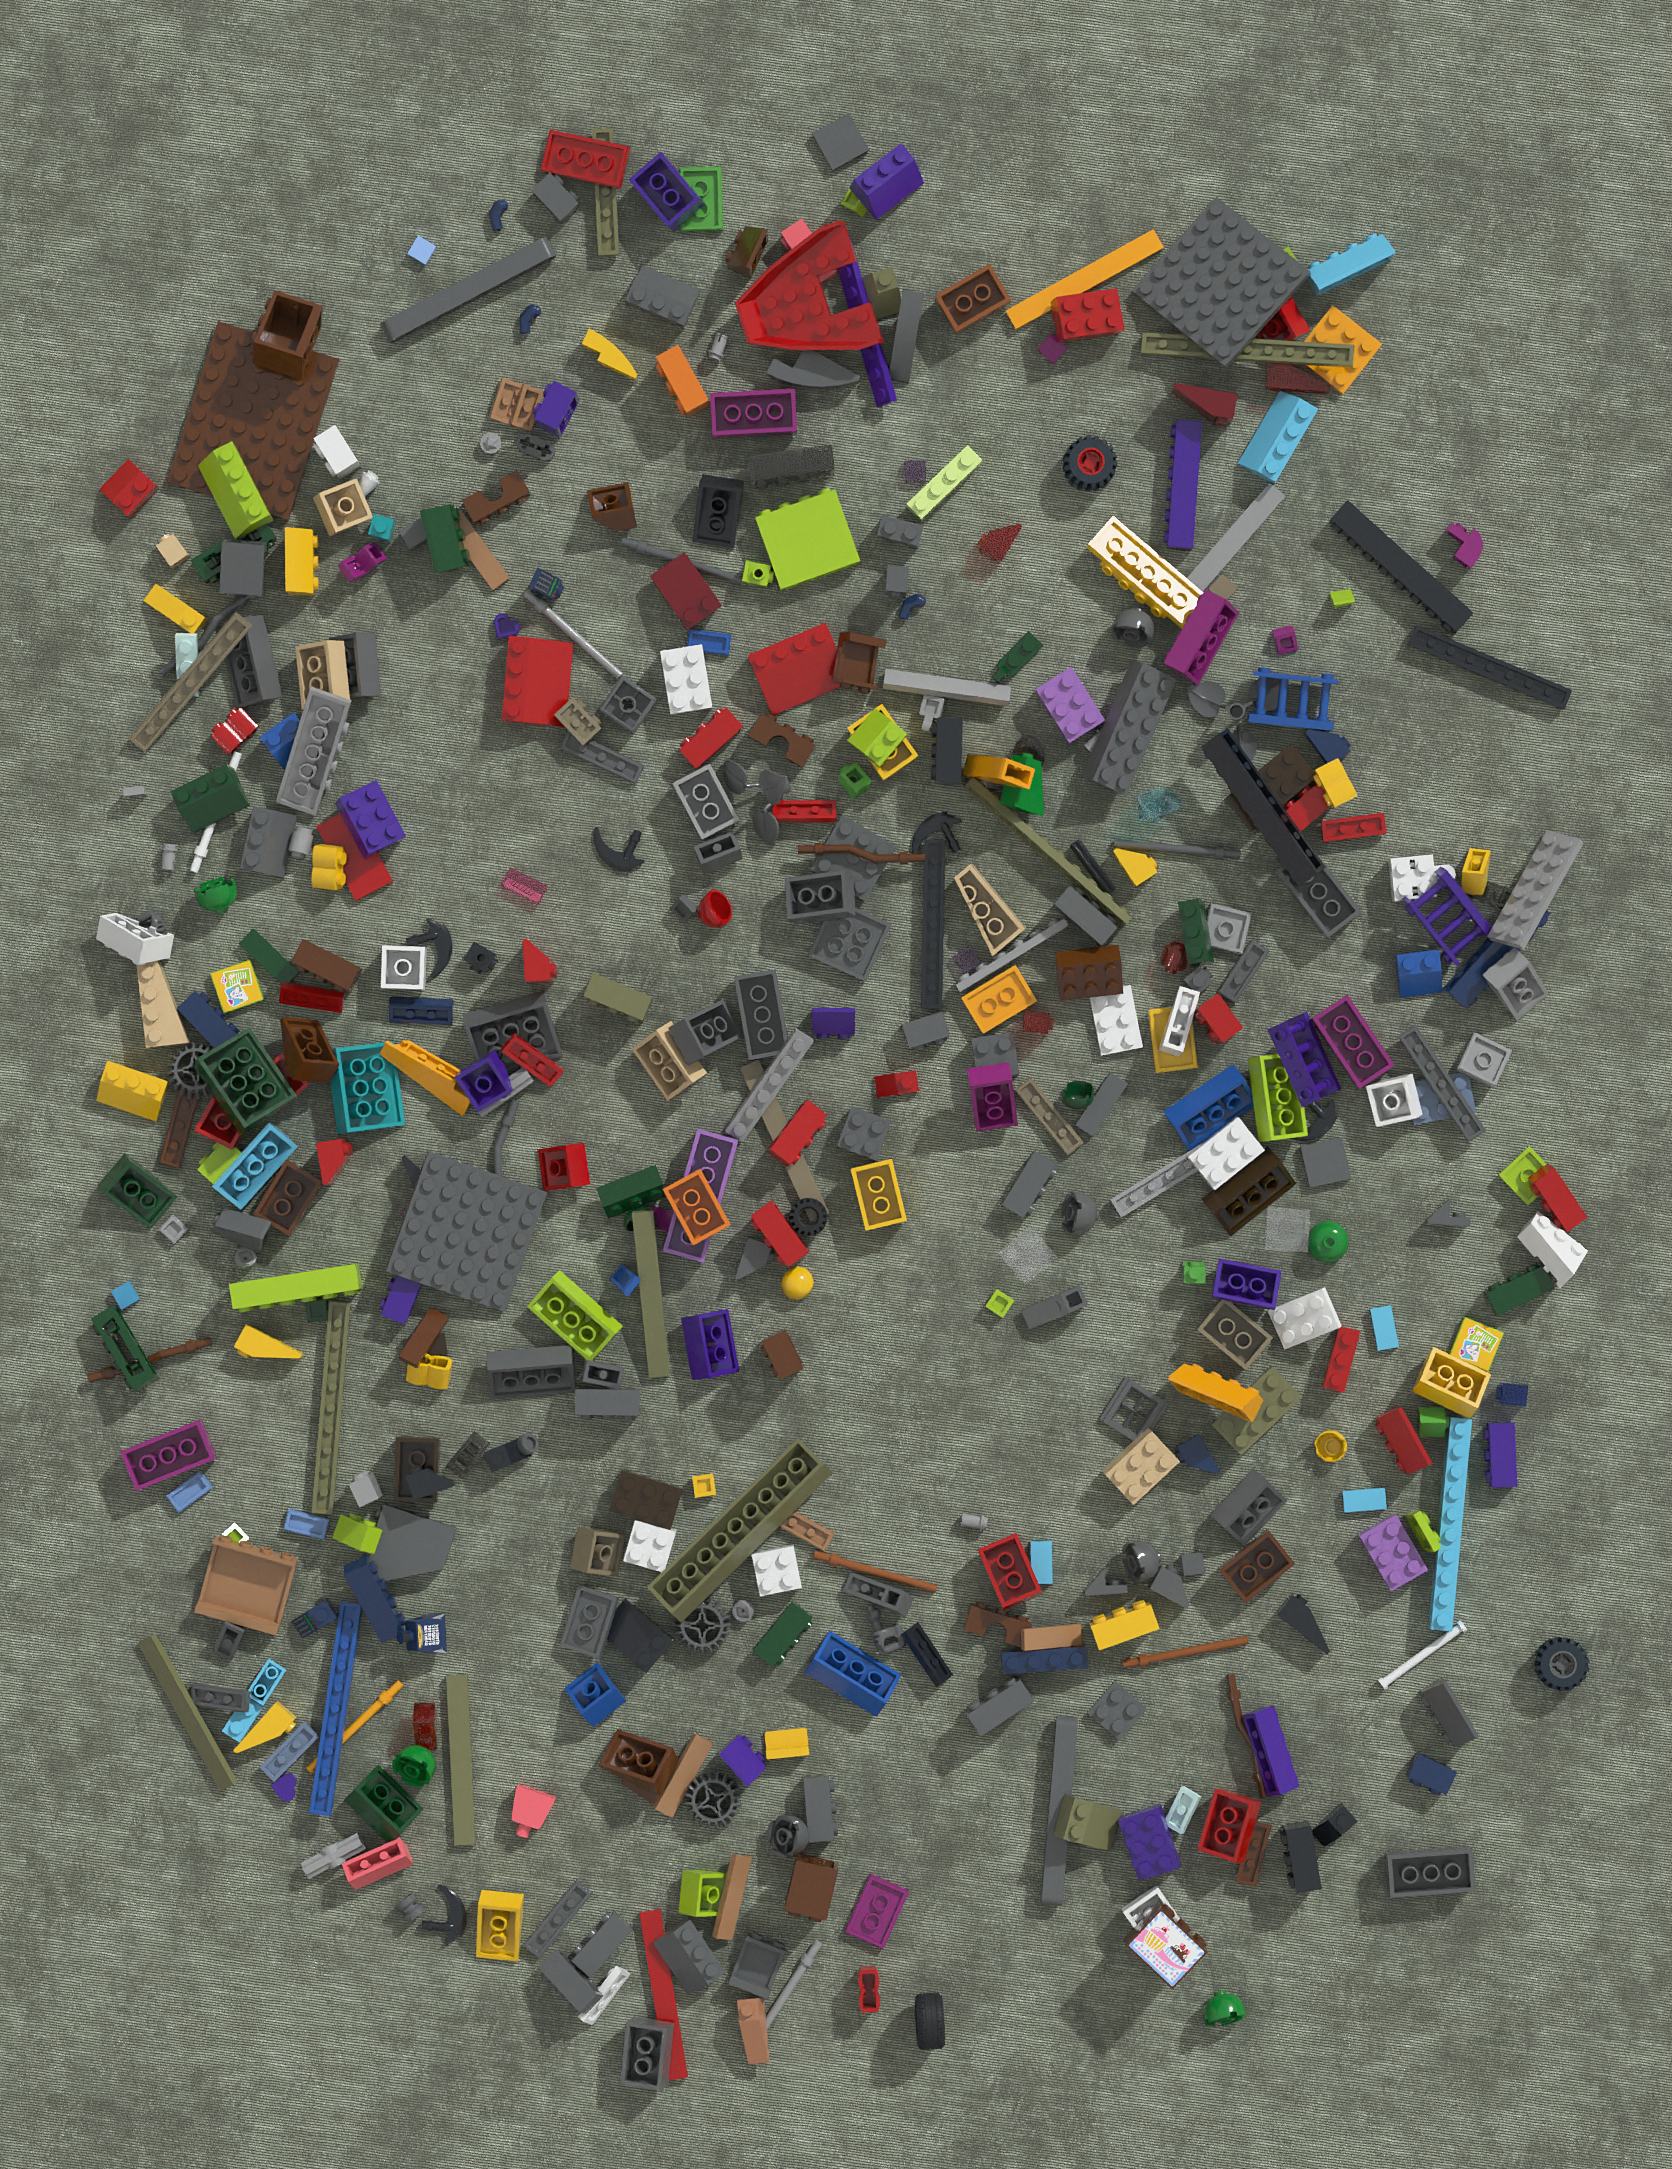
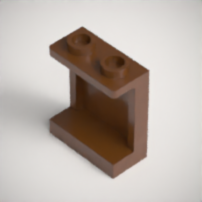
M840 632L832 682L840 684L839 688L852 690V687H857L858 692L862 693L878 690L879 686L873 684L878 650L879 648L886 647V639L853 632Z

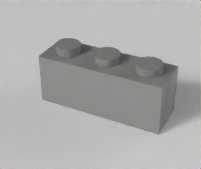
M366 1470L352 1478L353 1482L348 1484L359 1508L384 1495L374 1472L368 1474Z

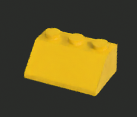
M285 527V590L290 596L315 595V590H319V578L315 577V569L319 568L318 556H315V548H318V535H315V532L311 529Z
M107 1061L100 1080L96 1101L157 1122L170 1083L167 1080L112 1061Z

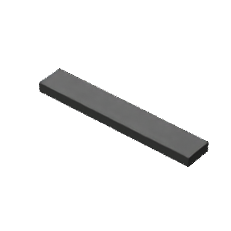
M1414 1025L1397 1036L1466 1141L1469 1143L1486 1131L1417 1026Z

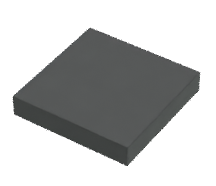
M849 113L812 133L832 171L869 152L867 144Z
M1342 1137L1300 1146L1309 1188L1351 1179Z

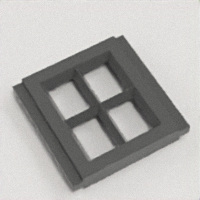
M1126 1376L1099 1420L1134 1441L1147 1428L1151 1431L1153 1430L1169 1403ZM1131 1389L1141 1394L1134 1408L1124 1403ZM1145 1397L1155 1403L1147 1417L1137 1411ZM1121 1406L1131 1412L1123 1425L1113 1420ZM1134 1414L1144 1420L1137 1433L1126 1428Z

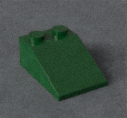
M126 1153L123 1154L98 1184L105 1196L150 1229L177 1198L176 1194Z

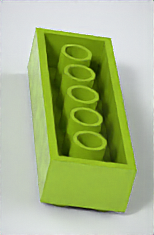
M359 1263L229 1284L232 1308L238 1309L239 1313L254 1310L253 1306L259 1305L260 1309L275 1307L274 1303L280 1302L281 1306L295 1304V1299H301L303 1303L317 1300L316 1296L322 1295L323 1299L338 1297L337 1293L343 1292L344 1296L358 1294V1289L363 1288Z

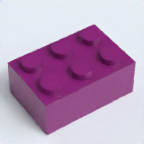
M1009 1062L968 1068L967 1073L976 1132L1018 1125Z

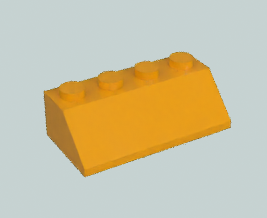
M1184 1363L1169 1376L1168 1380L1179 1393L1252 1423L1264 1401L1259 1395L1258 1390L1249 1386L1245 1389L1240 1386L1239 1382L1232 1379L1226 1381L1216 1372L1211 1371L1210 1374L1204 1372V1369L1196 1364L1190 1366Z

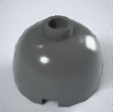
M1137 607L1127 609L1115 618L1111 635L1116 640H1119V637L1126 640L1124 642L1126 645L1145 647L1148 642L1151 644L1153 640L1154 623L1143 609Z
M1071 1191V1195H1066L1062 1205L1061 1216H1065V1223H1062V1227L1067 1234H1083L1090 1231L1095 1222L1098 1221L1099 1210L1091 1197L1084 1193Z
M1139 1540L1124 1544L1122 1553L1126 1552L1127 1559H1123V1564L1131 1581L1136 1580L1134 1584L1144 1583L1152 1579L1159 1569V1563L1161 1562L1160 1553L1150 1543Z
M777 1816V1819L770 1822L767 1832L768 1843H771L773 1847L771 1851L781 1858H791L801 1854L809 1842V1832L805 1822L797 1816Z

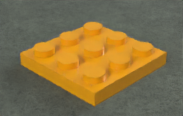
M1332 305L1304 342L1354 345L1353 368L1305 366L1343 395L1378 351L1382 343Z

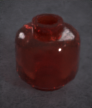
M1171 941L1170 944L1164 946L1160 963L1165 967L1166 972L1177 974V971H1184L1188 962L1185 944Z

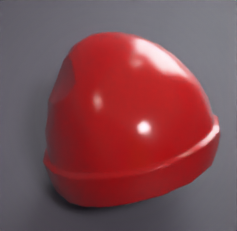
M710 890L700 900L697 915L709 927H724L731 920L732 906L723 893L718 890Z

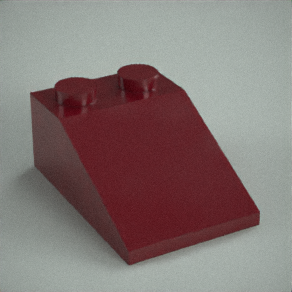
M1179 383L1174 384L1172 394L1205 419L1214 422V426L1226 427V424H1231L1238 394Z
M685 552L650 575L652 581L687 630L722 606Z

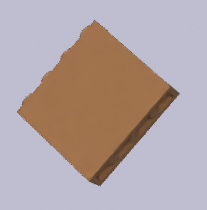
M227 1535L216 1536L212 1543L214 1545L194 1613L277 1635L298 1559L294 1558V1555L282 1552L280 1554L273 1552V1549L269 1547H255L248 1541H234L232 1537Z

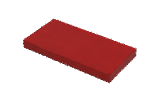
M550 130L540 171L621 189L631 147Z
M341 814L316 826L326 845L344 847L347 855L346 863L343 866L346 876L345 882L355 901L393 882L379 853L366 859L363 858Z

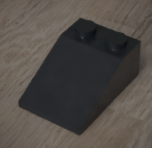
M702 475L699 482L692 542L734 548L743 498V480Z
M625 1598L616 1608L607 1640L642 1671L647 1673L673 1642L674 1638Z

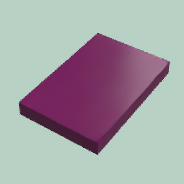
M870 1873L844 1932L884 1949L909 1890Z

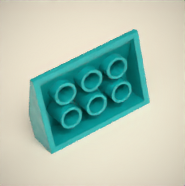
M385 1042L332 1049L339 1062V1067L330 1080L337 1134L405 1125L398 1068L380 1055Z

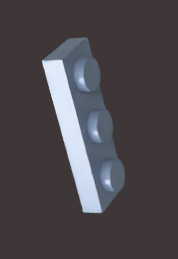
M304 1721L259 1768L275 1782L314 1743L319 1735Z

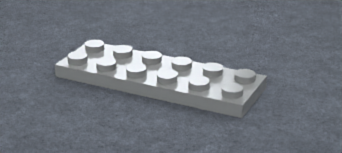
M1549 830L1546 831L1487 937L1491 941L1525 949L1584 844L1580 838Z

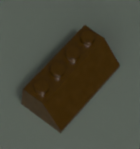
M1268 1146L1264 1149L1265 1151L1220 1187L1212 1190L1202 1198L1207 1208L1230 1236L1296 1184L1281 1160Z

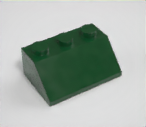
M454 504L420 510L435 573L468 567L470 554L468 549L464 548L465 534L459 526L460 513L458 508H455Z
M228 764L170 791L178 811L193 833L250 806L235 769Z
M379 1765L344 1799L387 1843L395 1840L423 1810Z

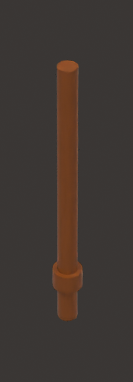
M815 1550L813 1559L829 1563L828 1565L833 1567L838 1565L928 1592H936L937 1585L840 1558L838 1554L832 1553L830 1555Z
M1243 1636L1147 1655V1653L1140 1654L1136 1658L1122 1660L1123 1668L1139 1665L1140 1667L1149 1666V1663L1247 1645L1248 1638Z

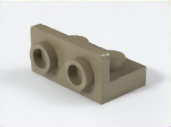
M572 697L554 716L584 746L598 732L602 731L600 727L602 722L594 714L590 716L585 711L587 706L580 699L576 701Z

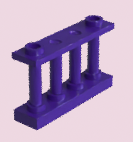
M1439 867L1435 871L1439 878L1432 887L1414 902L1407 897H1404L1402 900L1406 904L1404 909L1411 917L1415 916L1442 950L1440 954L1448 964L1452 962L1458 966L1460 962L1455 955L1477 936L1484 935L1487 937L1492 928L1451 874L1443 867ZM1442 888H1447L1451 893L1448 895L1449 898L1425 918L1418 909ZM1454 904H1459L1463 908L1461 914L1440 932L1436 933L1430 924ZM1471 919L1475 924L1473 930L1449 949L1443 942V939L1463 922Z
M1307 1012L1267 1029L1302 1107L1341 1089Z

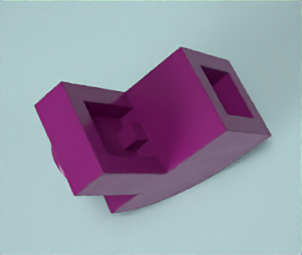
M1451 523L1445 533L1462 544L1452 558L1470 570L1482 553V538L1475 528L1467 534V529L1461 524Z
M372 542L360 549L354 556L343 560L337 566L349 582H357L380 566L387 557L378 545Z

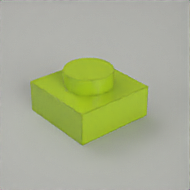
M996 1289L985 1307L1003 1318L1015 1300Z

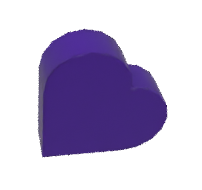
M501 613L494 618L498 640L508 638L509 636H516L519 633V623L515 620H510L506 614Z
M286 1773L270 1786L281 1800L288 1802L295 1797L294 1787L297 1784V1778L291 1773Z

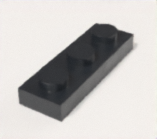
M919 1622L913 1624L901 1634L935 1687L943 1684L953 1676Z

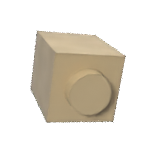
M166 534L158 540L159 544L156 547L171 568L174 569L190 557L174 534Z

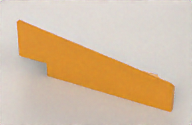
M402 1040L400 1044H392L389 1041L385 1042L380 1052L382 1057L462 1116L465 1114L471 1102L455 1079L456 1074L460 1071L458 1068L409 1040Z

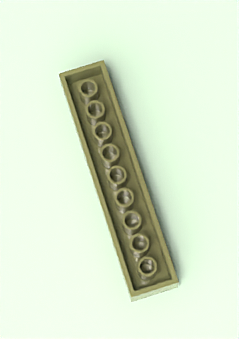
M797 1438L647 1588L682 1623L833 1472Z

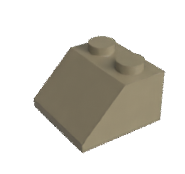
M577 1527L570 1568L585 1573L618 1576L625 1534Z

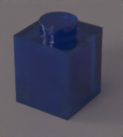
M1500 1382V1387H1496L1495 1399H1499V1404L1526 1407L1528 1385Z

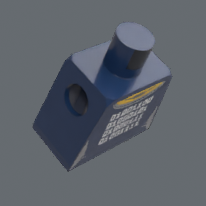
M433 1612L407 1620L405 1622V1630L398 1631L397 1633L398 1642L400 1644L406 1643L408 1651L447 1654L445 1613Z

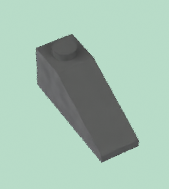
M850 1572L843 1592L903 1617L907 1616L914 1599L905 1591Z

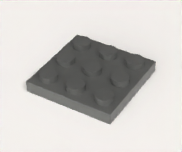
M844 815L840 817L825 845L850 844L873 854H893L897 848L894 844ZM823 853V855H819L810 870L817 874L846 870L853 875L854 896L866 901L887 863H872L850 853Z
M855 907L856 916L823 921L808 956L866 982L892 924Z

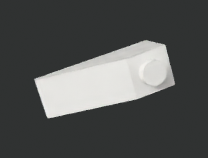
M1179 986L1159 1051L1178 1057L1183 1053L1200 992Z

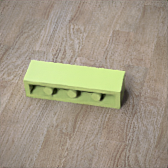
M967 445L907 503L906 507L922 522L982 464V459Z

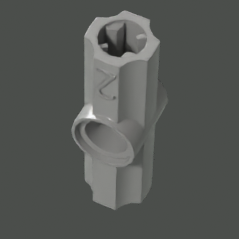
M522 1067L509 1076L513 1092L479 1111L478 1113L482 1118L534 1082L526 1069Z
M357 1832L338 1843L334 1842L326 1846L318 1854L301 1862L302 1869L310 1879L327 1869L331 1870L347 1861L346 1859L366 1849Z

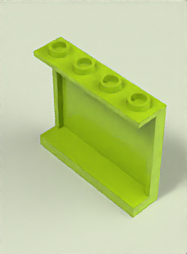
M830 488L823 489L818 492L819 495L812 498L810 495L803 496L795 504L791 505L790 502L783 503L778 506V510L771 512L770 509L759 512V516L755 517L780 591L860 564L861 561L835 489L832 491Z

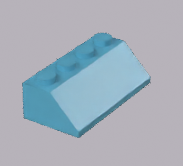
M1376 233L1364 239V243L1360 245L1354 243L1346 247V252L1340 255L1338 252H1335L1326 257L1327 261L1321 264L1317 261L1307 266L1311 273L1307 281L1316 297L1391 261L1396 253L1383 234L1379 236Z
M1280 391L1237 464L1274 485L1318 408L1301 398Z
M268 1123L212 1187L241 1210L298 1146L275 1125Z

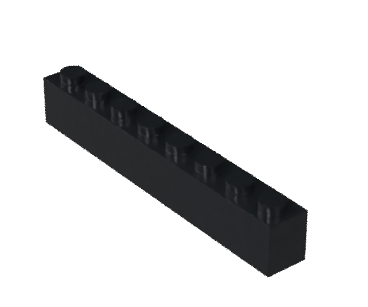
M1348 500L1329 520L1331 523L1330 527L1337 534L1342 533L1347 537L1346 542L1353 548L1358 547L1363 552L1361 555L1368 562L1374 561L1379 566L1377 569L1386 577L1389 575L1395 580L1393 584L1401 591L1405 589L1410 594L1409 598L1415 604H1422L1426 608L1425 612L1432 619L1436 617L1441 621L1440 626L1446 632L1450 633L1452 631L1455 634L1473 615V612Z
M1227 728L1201 746L1206 758L1212 762L1217 774L1224 779L1230 792L1235 795L1242 809L1252 819L1254 826L1264 836L1266 843L1274 850L1279 862L1288 870L1291 879L1300 886L1325 868L1324 864Z

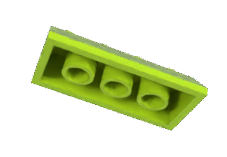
M232 441L212 451L198 465L236 540L274 521Z
M560 1270L527 1306L586 1360H593L623 1327Z

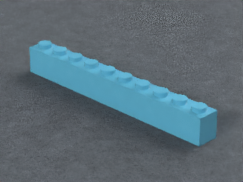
M1449 1416V1428H1447L1437 1528V1534L1441 1540L1439 1543L1441 1549L1435 1551L1428 1623V1628L1431 1630L1452 1631L1472 1426V1419Z

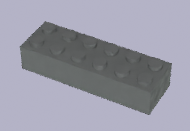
M1131 660L1082 773V778L1113 793L1127 796L1177 679L1143 662Z

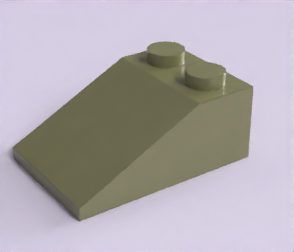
M1065 1794L1053 1835L1064 1840L1111 1851L1122 1810Z

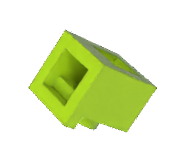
M746 560L742 583L767 588L768 583H772L774 577L771 565ZM757 570L763 572V575L759 578L754 575Z

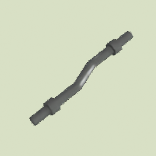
M239 594L233 599L231 604L213 616L197 641L198 651L206 645L218 624L238 608L242 609L246 606V602L250 598ZM176 655L171 658L172 660L159 669L163 676H166L176 668Z
M513 1099L506 1115H503L501 1120L503 1124L493 1147L494 1174L502 1176V1147L510 1126L513 1127L514 1116L520 1103Z

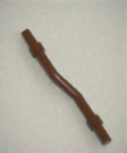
M815 843V845H798V854L815 853V856L823 855V853H850L872 863L900 862V865L908 864V862H925V853L873 854L850 844L823 845V843Z
M211 1338L186 1341L183 1345L158 1351L147 1356L152 1364L178 1354L194 1353L197 1349L212 1346ZM136 1361V1362H132V1363H130V1364L133 1366V1365L136 1364V1363L139 1364V1365H140L141 1363H140L139 1361ZM112 1366L103 1368L104 1370L87 1375L90 1383L105 1378L110 1380L115 1378L116 1375L123 1374V1372H119L116 1367L112 1368Z
M1227 1674L1229 1687L1227 1693L1228 1699L1232 1703L1235 1724L1251 1748L1255 1773L1253 1774L1255 1782L1258 1784L1260 1798H1267V1792L1246 1726L1243 1722L1239 1700L1241 1699L1240 1690L1237 1689L1235 1674Z

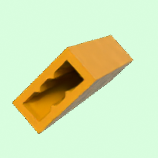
M968 754L962 775L970 778L974 777L976 780L1030 789L1035 769L1007 758Z

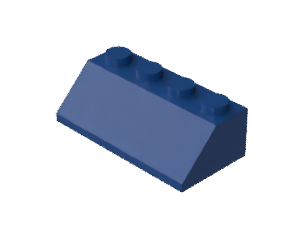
M1233 1064L1163 1112L1186 1148L1190 1151L1214 1135L1235 1117H1241L1254 1108L1252 1091L1245 1078Z
M831 1631L827 1633L804 1672L875 1717L878 1716L887 1703L901 1677V1674Z

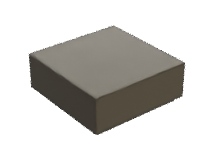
M1222 574L1208 590L1227 600L1238 587Z

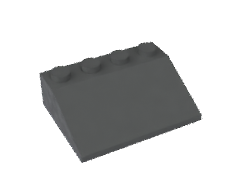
M544 991L462 1014L464 1027L475 1060L495 1050L505 1065L507 1072L522 1068V1066L501 1052L503 1045L514 1033L549 1059L563 1056Z

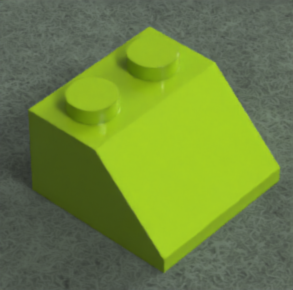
M874 708L847 741L880 768L907 737V733Z
M682 1870L678 1913L694 1917L717 1916L727 1873L706 1870Z

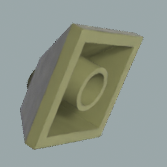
M892 267L862 277L867 297L872 304L876 319L899 313L901 296Z

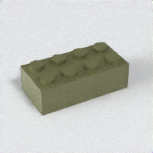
M1272 1365L1249 1386L1258 1390L1259 1395L1264 1400L1253 1423L1225 1411L1210 1423L1239 1455L1245 1453L1302 1398Z

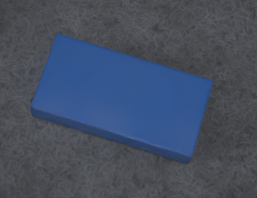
M689 629L687 647L702 644L704 653L729 656L731 634Z
M623 1263L609 1279L627 1296L631 1294L641 1281Z

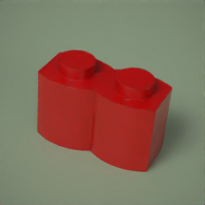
M234 708L227 715L228 720L224 724L218 723L211 730L213 734L210 737L228 756L236 751L260 728L242 708L239 710Z
M861 1966L858 1972L860 2009L862 2013L878 2012L880 2007L878 1969L876 1966Z

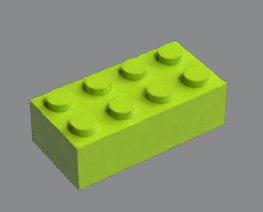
M1273 1054L1247 1058L1258 1141L1264 1142L1308 1136L1304 1107L1301 1106L1279 1055Z

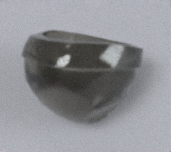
M1025 735L1018 739L1012 750L1011 757L1012 755L1021 756L1022 752L1034 755L1033 759L1040 761L1042 766L1046 757L1040 741L1031 735Z

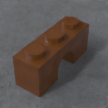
M518 470L499 479L503 487V494L498 500H487L480 490L462 500L475 525L478 523L483 525L491 520L490 517L496 513L502 515L509 511V506L514 503L520 505L528 500L527 496L531 494Z
M766 713L765 716L760 714L748 737L765 747L775 737L786 739L789 743V749L785 759L803 769L816 747L813 744L814 740L805 734L802 737L795 734L796 729L786 723L784 726L776 723L777 718L769 713Z
M976 1602L975 1605L970 1604L963 1629L984 1636L990 1624L1001 1623L1006 1628L1004 1642L1021 1647V1629L1031 1628L1032 1623L1028 1621L1029 1618L1017 1614L1016 1617L1008 1615L1006 1610L1003 1611V1609L996 1608V1611L989 1610L988 1605Z

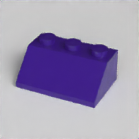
M901 143L856 177L849 189L874 219L877 220L923 185L924 182L915 159Z
M1219 1258L1214 1274L1212 1298L1275 1310L1282 1271Z
M728 1309L681 1318L692 1380L739 1372Z

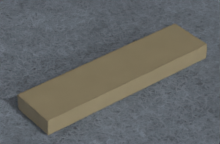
M1031 1077L1014 1090L1067 1156L1084 1143Z

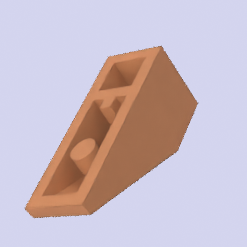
M764 1998L737 2000L739 2025L748 2064L770 2062Z

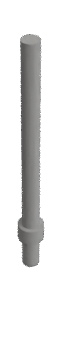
M529 589L524 592L523 596L535 606L534 608L539 613L545 614L616 679L621 677L623 673L549 608V604L543 598L540 600Z
M815 1940L809 1951L803 1954L798 1968L766 2015L767 2030L808 1966L811 1967L815 1961L814 1957L823 1945L820 1941Z

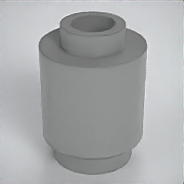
M296 827V830L292 833L288 849L289 852H292V857L304 859V856H309L314 837L312 836L313 830Z

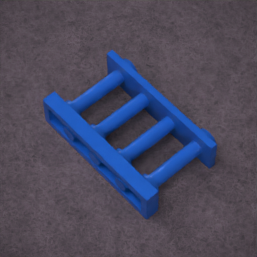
M1258 667V671L1253 670L1252 675L1259 676L1256 709H1253V713L1248 712V722L1333 731L1334 722L1329 721V717H1327L1331 684H1338L1339 681L1334 679L1333 674L1321 673V677L1274 673L1270 672L1271 668ZM1268 677L1280 678L1277 711H1274V715L1266 714V710H1264ZM1289 679L1301 680L1298 713L1295 714V717H1289L1287 712H1285ZM1310 681L1322 683L1319 716L1316 719H1309L1306 714Z

